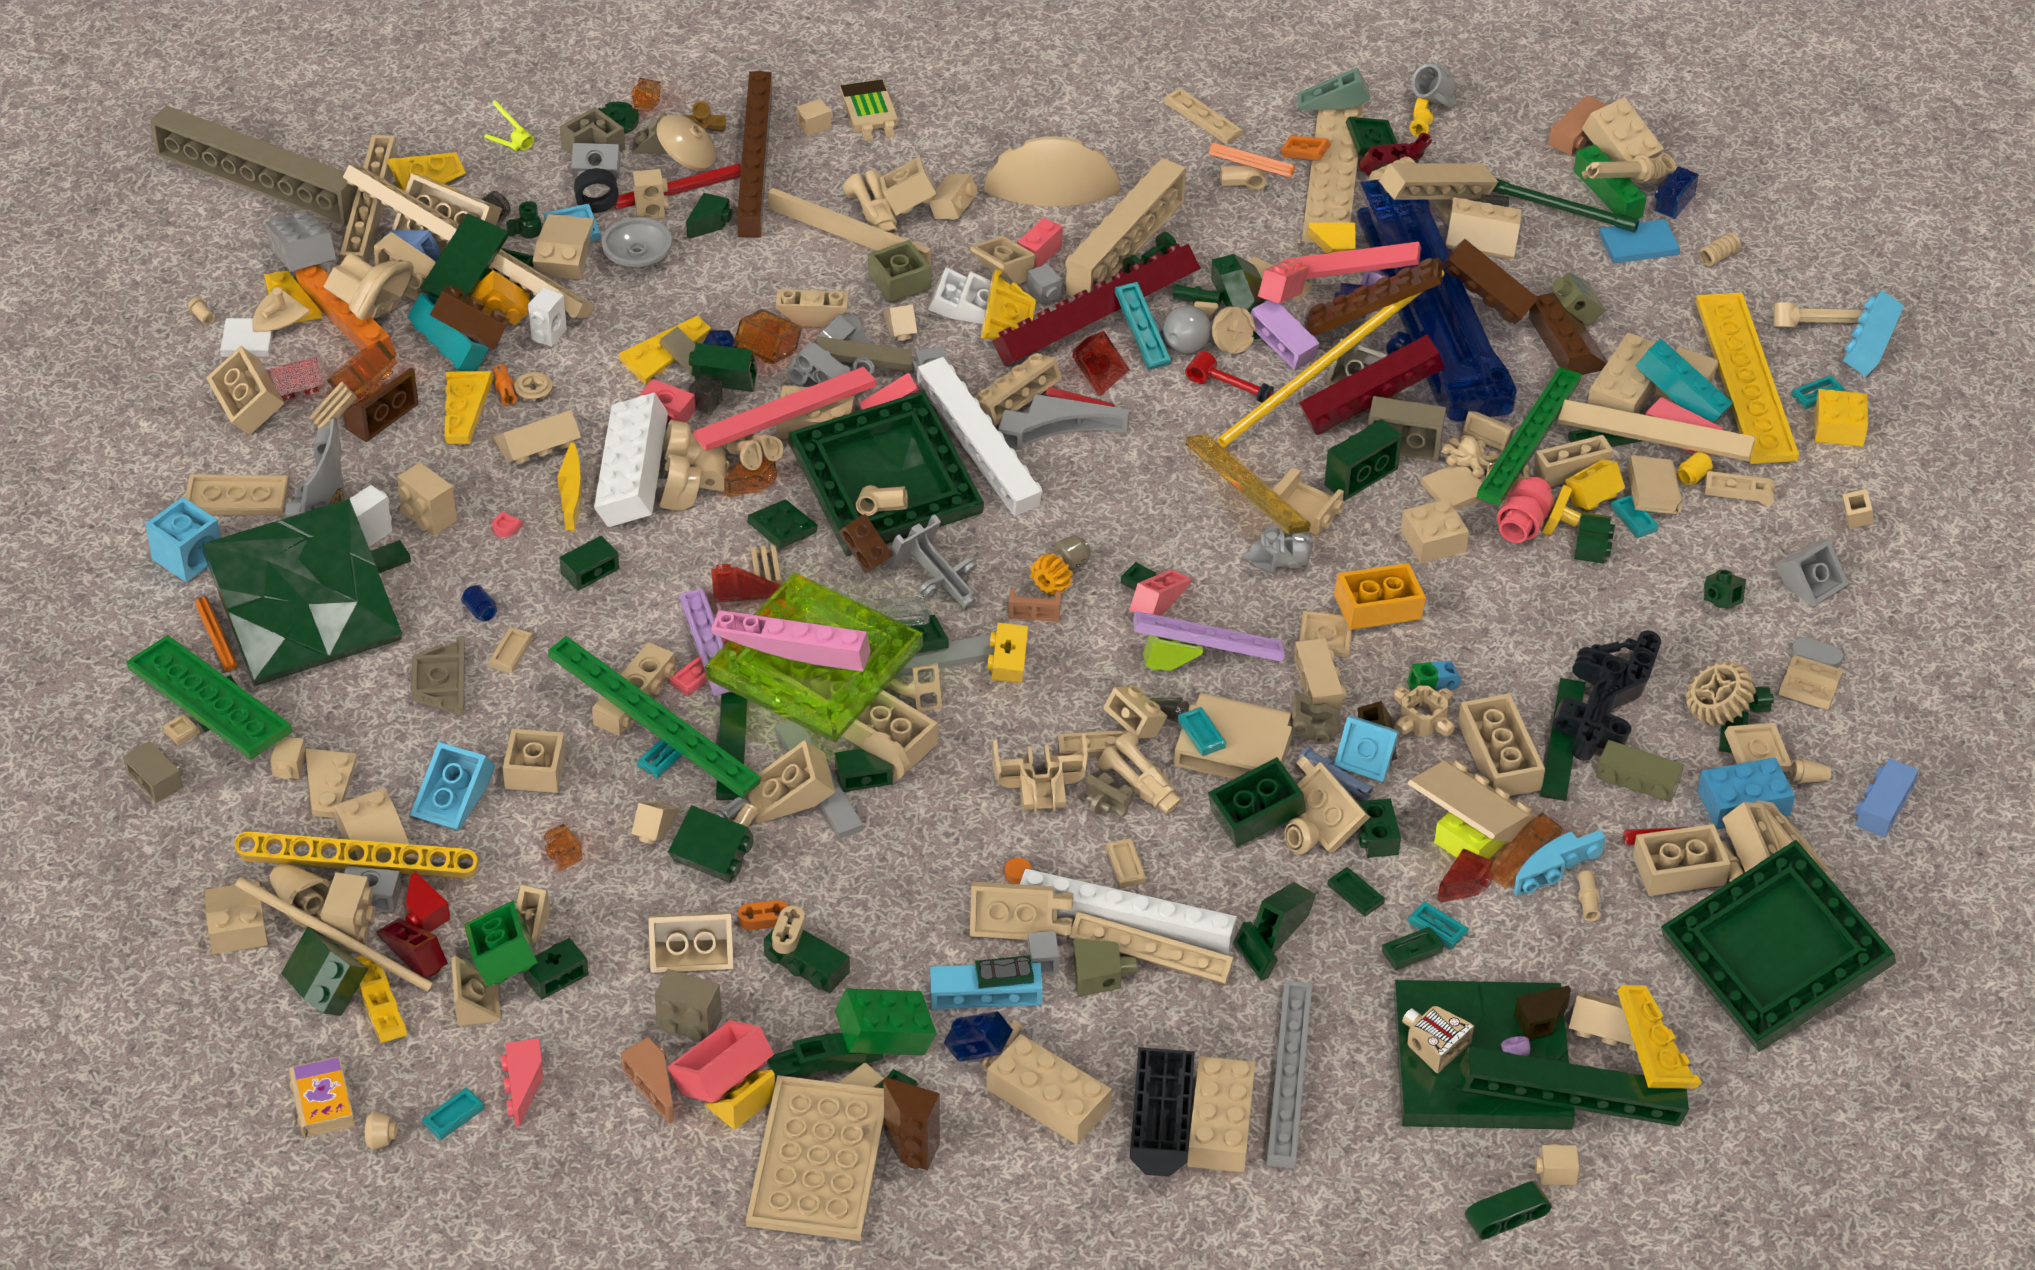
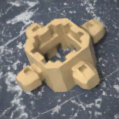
M1419 685L1412 691L1404 687H1398L1394 691L1393 697L1401 705L1400 719L1395 724V730H1398L1399 734H1407L1413 731L1418 736H1429L1437 731L1444 736H1449L1453 733L1454 724L1447 718L1448 703L1452 699V692L1449 689L1443 688L1435 691L1430 686ZM1415 706H1423L1425 708L1429 706V710L1433 712L1432 716L1429 714L1426 716L1421 714L1419 716Z

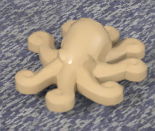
M1468 435L1461 436L1460 440L1452 437L1449 439L1448 444H1443L1441 447L1442 453L1450 454L1446 459L1449 465L1458 464L1471 467L1473 469L1472 474L1478 478H1482L1485 474L1484 469H1488V466L1496 462L1499 457L1494 451L1489 452L1488 456L1485 455V442L1476 440Z

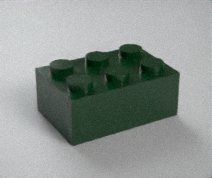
M1380 419L1374 424L1368 425L1357 434L1351 435L1340 444L1332 446L1327 451L1324 485L1334 494L1338 489L1343 490V501H1346L1396 471L1399 465L1402 434L1383 419Z
M1278 757L1208 792L1211 811L1236 848L1306 812L1303 792Z

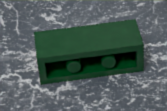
M773 930L764 938V956L770 962L782 965L794 976H801L816 989H823L831 993L850 973L849 955L805 930L802 931L796 949L788 954H781L773 949ZM785 935L784 940L781 942H785L786 939H789V935Z

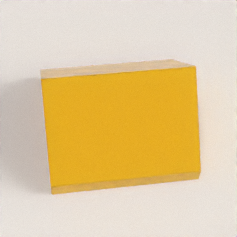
M773 1070L752 1071L741 1084L727 1090L723 1098L712 1103L706 1102L705 1106L732 1129L736 1130L772 1101L775 1088V1074Z

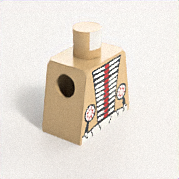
M1433 1006L1423 1016L1414 1009H1410L1403 1017L1402 1022L1410 1027L1407 1042L1409 1047L1437 1074L1472 1042L1474 1025L1438 1006Z

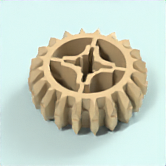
M1717 660L1715 666L1707 664L1706 670H1699V675L1692 677L1693 683L1687 685L1688 692L1685 696L1687 707L1700 722L1705 725L1709 723L1713 727L1717 723L1724 726L1726 721L1729 720L1733 723L1736 716L1742 717L1743 710H1750L1748 703L1754 701L1753 694L1756 693L1755 683L1748 670L1737 662L1732 663L1726 660L1722 664Z

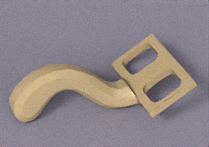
M937 663L912 667L913 681L908 684L883 676L866 679L881 689H890L898 694L915 699L916 710L919 712L942 708ZM934 669L933 681L918 682L919 670ZM936 693L937 703L935 705L921 706L920 696L922 694Z

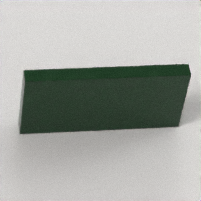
M467 213L420 286L421 292L438 299L447 285L449 287H458L464 292V295L470 298L507 240L509 232Z

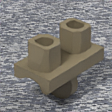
M1105 772L1097 777L1090 774L1085 779L1087 783L1085 796H1087L1086 800L1092 803L1090 807L1092 813L1098 815L1103 810L1107 813L1112 811L1122 818L1128 813V804L1133 799L1132 788L1122 785L1116 790L1113 788L1114 780Z

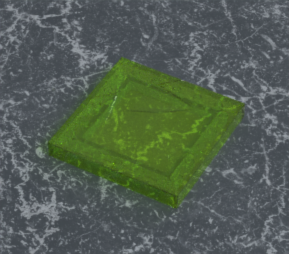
M794 572L754 615L866 631L871 653L864 671L791 660L729 640L705 665L707 680L836 742L923 647V633Z

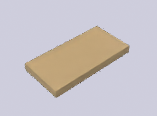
M190 474L185 498L210 515L283 516L289 487V476Z

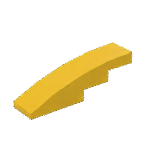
M570 442L557 477L559 493H561L562 511H564L565 530L575 531L581 509L582 485L580 460L576 444Z
M363 956L356 957L355 959L369 968L358 986V990L380 1044L407 1036L406 1026L398 1011L397 1002L390 990L383 968Z

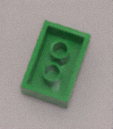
M514 900L464 924L473 962L487 987L503 983L508 977L518 972L528 971L533 965L538 963L528 926Z
M846 988L834 1010L849 1053L925 1055L937 1034L922 991Z

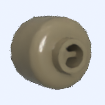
M1072 535L1058 541L1054 545V553L1058 558L1063 557L1065 564H1070L1069 570L1073 571L1087 564L1091 551L1085 539Z

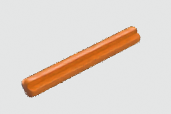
M1215 142L1209 148L1211 156L1288 178L1292 177L1295 171L1293 164Z
M206 596L197 598L195 601L196 608L224 670L227 672L236 670L238 667L236 658L209 598Z

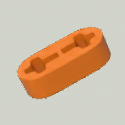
M781 900L744 904L738 910V923L747 930L775 927L779 916H775L774 912L779 911L780 913L788 904ZM752 914L753 918L748 919L747 915Z

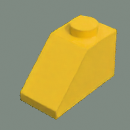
M1308 223L1307 236L1324 252L1334 253L1356 250L1355 223Z

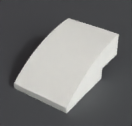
M945 267L938 280L928 310L951 319L983 324L991 281L971 271L965 277Z

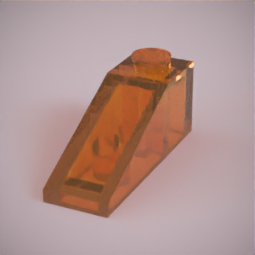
M1541 813L1523 827L1488 868L1486 875L1507 889L1516 881V876L1521 867L1537 850L1561 836L1562 827L1547 815Z

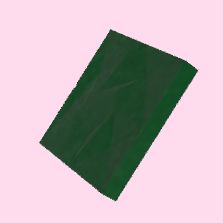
M925 391L789 432L788 444L846 557L853 554L838 531L862 516L857 511L856 502L865 486L872 485L877 488L905 486L907 490V509L877 511L875 514L867 516L885 544L894 542L895 537L899 534L902 538H907L911 528L919 523L923 528H926L933 515L939 518L941 521L939 527L983 513L984 502ZM864 498L866 502L874 503L871 499Z
M350 499L202 544L204 557L253 686L402 639L401 628Z
M1797 840L1786 845L1661 926L1662 934L1666 941L1758 1052L1764 1050L1824 1011L1827 1007L1838 1002L1896 964L1895 953Z
M1395 980L1393 994L1402 1126L1572 1130L1575 1119L1574 1109L1462 1091L1460 1063L1468 1047L1502 1052L1501 1043L1511 1037L1524 1036L1514 1016L1517 998L1525 994L1547 991L1554 987L1560 988L1561 983ZM1433 1006H1438L1474 1025L1471 1044L1438 1074L1407 1043L1410 1027L1404 1024L1402 1020L1410 1009H1414L1423 1016ZM1564 1015L1552 1035L1529 1040V1057L1569 1063Z

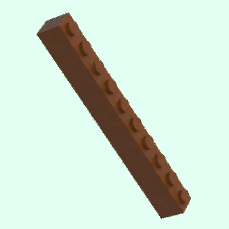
M749 71L737 211L738 237L761 238L772 103V72Z

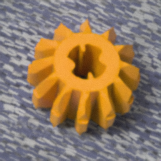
M1055 553L1041 555L1030 567L1032 571L1030 577L1035 580L1034 585L1040 588V592L1045 591L1049 597L1056 595V591H1061V594L1065 592L1073 582L1071 577L1074 573L1068 569L1070 564H1065L1063 557L1058 558Z

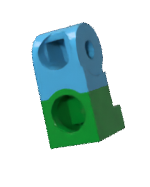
M1451 661L1412 664L1407 683L1411 691L1419 685L1430 686L1435 691L1443 688L1453 690L1460 685L1461 678Z

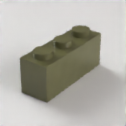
M1608 740L1598 762L1596 778L1606 783H1613L1628 788L1634 792L1638 791L1653 796L1658 800L1672 802L1681 781L1684 764Z

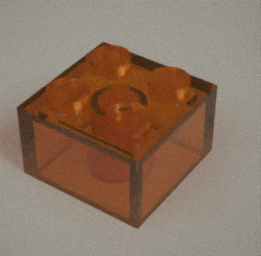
M760 309L740 319L733 345L738 348L753 350L754 355L760 357L763 362L775 364L796 352L803 327L769 311Z
M378 340L356 353L330 376L327 382L333 389L341 381L344 382L356 395L357 399L355 401H357L365 394H369L378 387L377 383L380 380L383 381L393 373L391 368L398 361L385 345Z

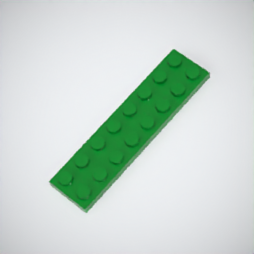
M169 635L126 661L130 671L250 760L293 732L289 722Z

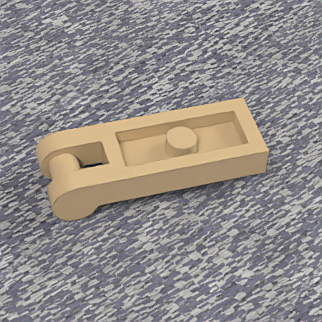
M1707 471L1705 495L1759 501L1762 505L1769 506L1774 503L1775 496L1773 492L1775 490V482L1772 479Z

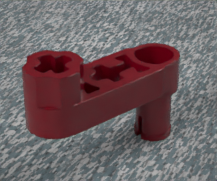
M1421 133L1415 142L1410 144L1372 146L1361 159L1359 168L1367 175H1370L1372 171L1384 166L1386 167V165L1403 157H1410L1417 163L1424 155L1425 149L1432 143L1431 136L1427 133Z

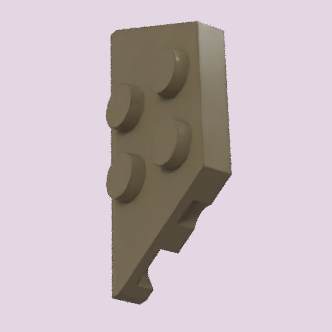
M459 636L454 644L446 647L440 644L429 651H423L412 656V701L464 716L465 636Z

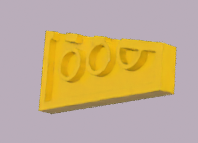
M697 315L620 352L619 360L647 385L656 374L660 375L664 372L673 361L677 362L659 344L661 338L678 327L695 344L701 343L711 335V327Z

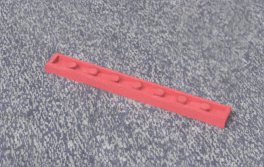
M863 366L695 430L694 438L705 451H709L876 387V379Z

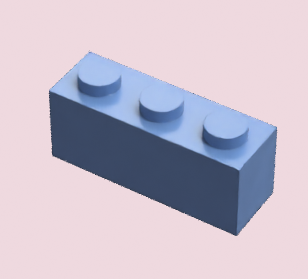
M1891 758L1888 759L1884 767L1879 766L1874 777L1875 784L1870 783L1864 795L1865 801L1860 800L1854 813L1858 816L1856 826L1886 838L1915 786L1919 770Z

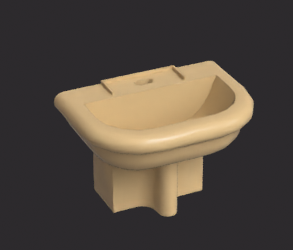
M349 252L339 266L333 267L324 288L347 302L349 309L356 314L357 318L361 320L371 317L375 318L397 308L412 279L414 267L410 261L395 260L372 267Z

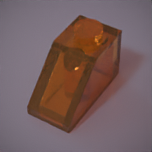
M762 454V463L756 470L745 468L740 461L724 478L725 496L734 497L763 492L769 484L772 485L776 481V461H770Z

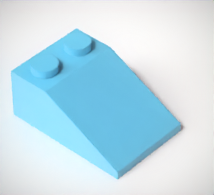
M438 742L410 816L459 831L486 791L496 765L485 755Z

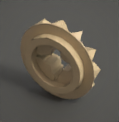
M539 372L523 374L514 383V391L517 397H522L524 401L532 399L534 403L536 399L544 400L545 396L551 395V390L553 389L550 377ZM532 384H535L536 390H531Z

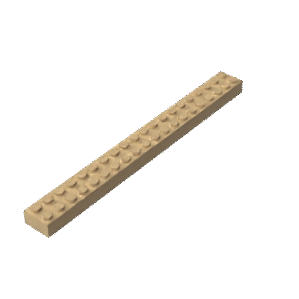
M348 165L343 176L348 184L358 186V190L364 193L368 192L370 197L381 200V203L385 206L393 207V211L403 213L405 218L413 219L418 226L428 228L432 234H438L440 239L450 241L460 224L363 166ZM500 249L489 267L490 269L495 268L498 270L497 273L502 276L510 277V281L520 283L523 289H530L535 296L542 288L564 295L565 311L574 319L576 317L579 319L588 318L595 306Z

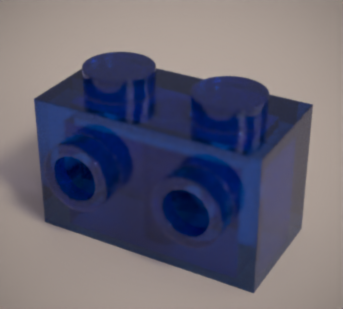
M1679 166L1672 174L1669 173L1663 186H1659L1655 192L1654 197L1657 199L1655 211L1676 219L1695 196L1699 174Z
M998 1011L959 1017L952 1023L944 1045L960 1062L1001 1055L1013 1029Z

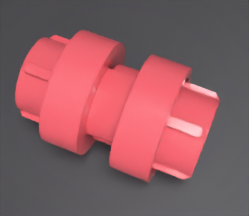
M1529 477L1516 482L1497 514L1499 532L1507 541L1522 543L1525 540L1533 539L1538 534L1544 520L1554 505V499L1551 494L1552 489L1545 480L1539 477Z

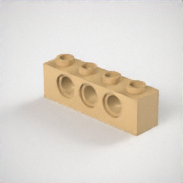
M647 642L620 675L651 698L654 695L657 696L666 680L676 672L677 666L675 665L674 653ZM603 696L592 707L593 725L618 736H621L626 728L630 729L634 723L632 717Z

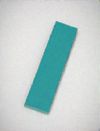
M1138 282L1115 287L1114 292L1147 369L1150 370L1169 365L1171 363L1170 356Z

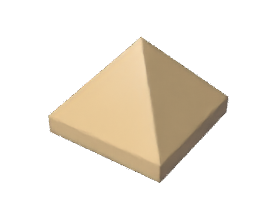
M1198 301L1194 303V307L1203 310L1209 318L1217 313L1219 309L1217 303Z

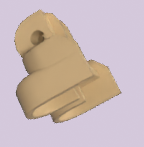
M670 420L662 450L666 451L665 459L667 460L664 470L669 471L659 508L685 510L694 506L699 488L724 491L725 484L729 480V473L726 472L729 468V461L726 460L724 448L719 446L705 451L694 438V433H691V427L688 423Z
M1081 734L1079 750L1071 755H1051L1049 753V745H1045L1044 756L1047 774L1035 775L1032 766V746L1027 747V753L1021 758L1003 760L999 759L997 739L993 740L991 755L995 778L1003 787L1020 788L1023 811L1033 810L1034 813H1037V810L1052 809V812H1055V809L1065 808L1066 796L1064 785L1082 780L1087 772L1088 754L1085 734Z

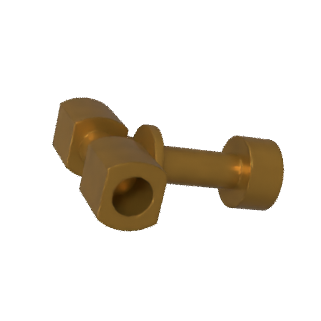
M698 101L693 105V115H682L692 119L703 129L710 127V131H726V115H711L710 106L704 101Z

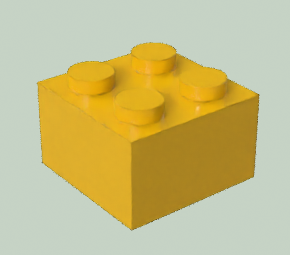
M1819 389L1814 409L1815 442L1863 447L1868 429L1867 394Z

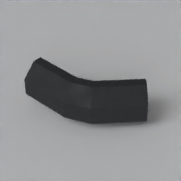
M1138 1047L1129 1158L1145 1175L1169 1177L1187 1163L1195 1051Z

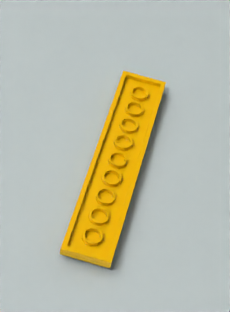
M1743 292L1697 295L1696 305L1714 359L1718 360V371L1727 397L1733 402L1731 409L1739 433L1755 437V444L1749 463L1798 461L1799 452Z

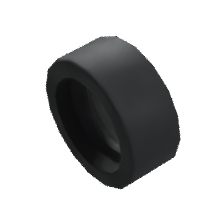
M593 168L580 173L575 179L574 192L578 205L589 204L592 213H599L609 210L616 204L619 192L616 178L611 172L605 169ZM592 184H604L610 187V190L601 197L594 198L583 194L585 188Z

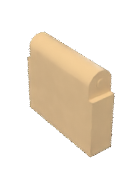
M1200 693L1196 705H1190L1189 711L1199 707L1203 708L1226 741V748L1201 756L1182 728L1175 748L1174 766L1235 779L1276 757L1284 765L1291 744L1292 712L1206 693Z

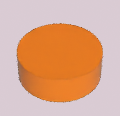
M1023 858L1010 859L1005 864V878L1010 883L1020 884L1025 869H1032L1031 864Z

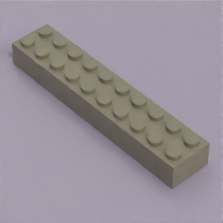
M167 105L150 120L157 156L300 210L310 211L316 216L343 226L348 224L358 186H352L347 183V180L343 178L344 171Z

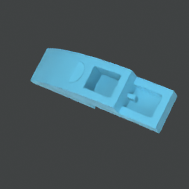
M1601 830L1576 838L1571 831L1550 841L1537 850L1521 867L1516 876L1514 894L1516 896L1524 893L1530 894L1539 887L1547 884H1556L1563 879L1564 868H1573L1582 861L1598 858L1603 854L1605 835Z

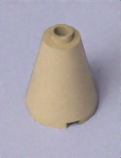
M289 863L277 865L270 874V882L277 896L321 921L320 914L332 883L323 877ZM288 916L295 925L307 928L303 923Z

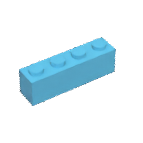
M1882 290L1875 297L1871 295L1865 302L1863 307L1866 309L1858 317L1857 321L1859 324L1851 333L1853 338L1850 339L1844 348L1846 354L1843 361L1865 376L1879 364L1904 308L1903 304Z
M1032 963L1034 983L988 988L978 987L974 964L930 967L931 1009L1042 1005L1041 963Z

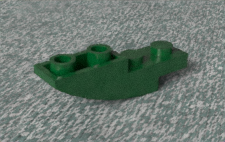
M832 1033L793 1041V1049L774 1054L767 1060L769 1070H773L775 1074L776 1084L777 1075L799 1078L828 1069L829 1074L832 1075L861 1066L863 1063L868 1064L883 1059V1054L849 1053L843 1034Z

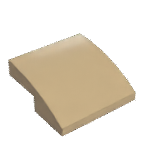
M1794 655L1778 695L1829 710L1844 670Z

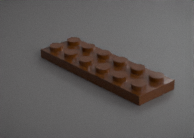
M1439 257L1433 260L1431 258L1426 259L1411 269L1409 267L1404 268L1397 275L1390 278L1388 276L1382 277L1375 284L1368 287L1366 285L1358 287L1353 293L1339 295L1327 304L1320 303L1315 305L1309 311L1307 331L1311 335L1316 336L1440 285L1443 265Z

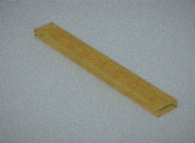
M1201 434L1186 438L1185 445L1287 534L1310 531L1311 523L1212 437L1208 434Z

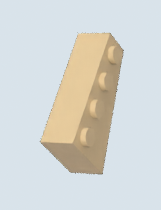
M392 232L374 245L375 265L391 260L412 262L414 272L404 296L416 300L419 294L428 295L421 292L420 286L436 261Z

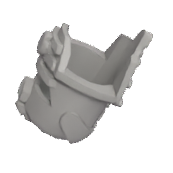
M1271 526L1260 533L1261 539L1253 542L1250 552L1243 553L1241 557L1243 560H1250L1253 567L1273 573L1276 572V567L1301 569L1309 564L1314 540L1304 530L1283 529V527L1276 529V526Z

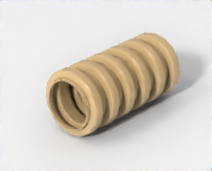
M1727 233L1699 250L1700 260L1706 266H1712L1739 251L1741 242L1736 234Z

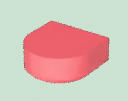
M503 511L492 521L493 533L499 537H510L523 526L521 520Z

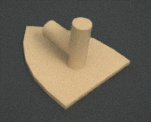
M276 287L257 307L253 317V332H268L290 326L307 315L310 310L281 290V288Z

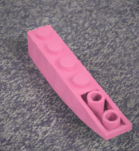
M721 610L718 611L711 628V633L738 644L783 658L815 665L863 672L871 653L866 631Z

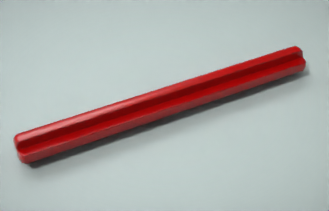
M737 163L667 182L668 192H664V196H671L738 178L741 176V164ZM634 191L619 195L614 205L615 208L622 209L635 205Z

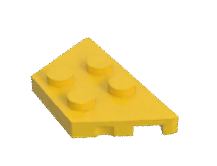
M995 269L992 274L980 336L982 339H997L1000 337L998 332L1010 326L1012 330L1019 328L1017 323L1029 317L1033 321L1036 300L1028 293L1022 291L1021 287L1016 283L1012 282L1010 285L1000 277L1002 272L998 269Z

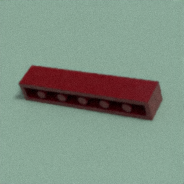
M1425 335L1300 401L1299 405L1316 435H1319L1371 408L1373 396L1392 397L1445 367L1437 348L1429 336Z

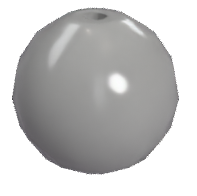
M1190 305L1175 308L1165 318L1163 336L1168 346L1176 352L1183 354L1198 352L1209 342L1212 327L1210 319L1200 308Z

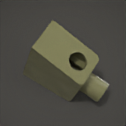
M1569 272L1562 278L1554 281L1552 285L1553 291L1563 307L1587 326L1594 323L1606 311L1590 284L1582 278Z
M1074 939L1073 959L1078 996L1120 989L1122 974L1137 973L1136 957H1120L1118 943Z

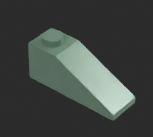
M1358 67L1296 93L1300 111L1350 109L1371 100L1369 86Z

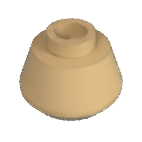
M1300 818L1292 819L1285 829V841L1294 853L1299 855L1305 854L1318 843L1319 831L1314 823Z
M373 1111L367 1116L365 1142L370 1149L376 1150L388 1146L392 1140H396L398 1125L397 1122H393L391 1116L379 1111Z

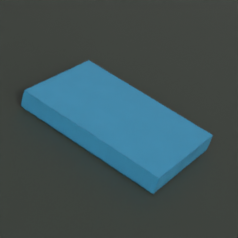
M1666 219L1640 222L1636 232L1615 226L1603 227L1599 230L1601 240L1613 264L1680 254V247Z

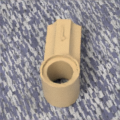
M1246 165L1221 166L1220 183L1221 186L1246 185L1250 190H1255V188L1260 190L1266 185L1265 171Z
M869 485L862 489L856 502V508L860 514H866L867 516H871L877 511L903 510L908 507V495L905 486L877 488ZM864 498H869L874 503H868Z

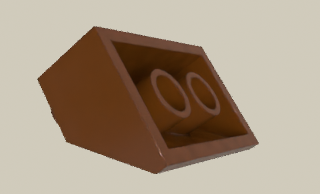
M446 285L430 316L494 350L510 319L506 318V315L500 310L489 309L480 299L467 297L458 287Z
M409 368L396 374L343 412L346 430L363 441L368 442L419 405L415 370Z
M885 1077L884 1133L900 1162L910 1168H921L928 1171L940 1145V1093Z

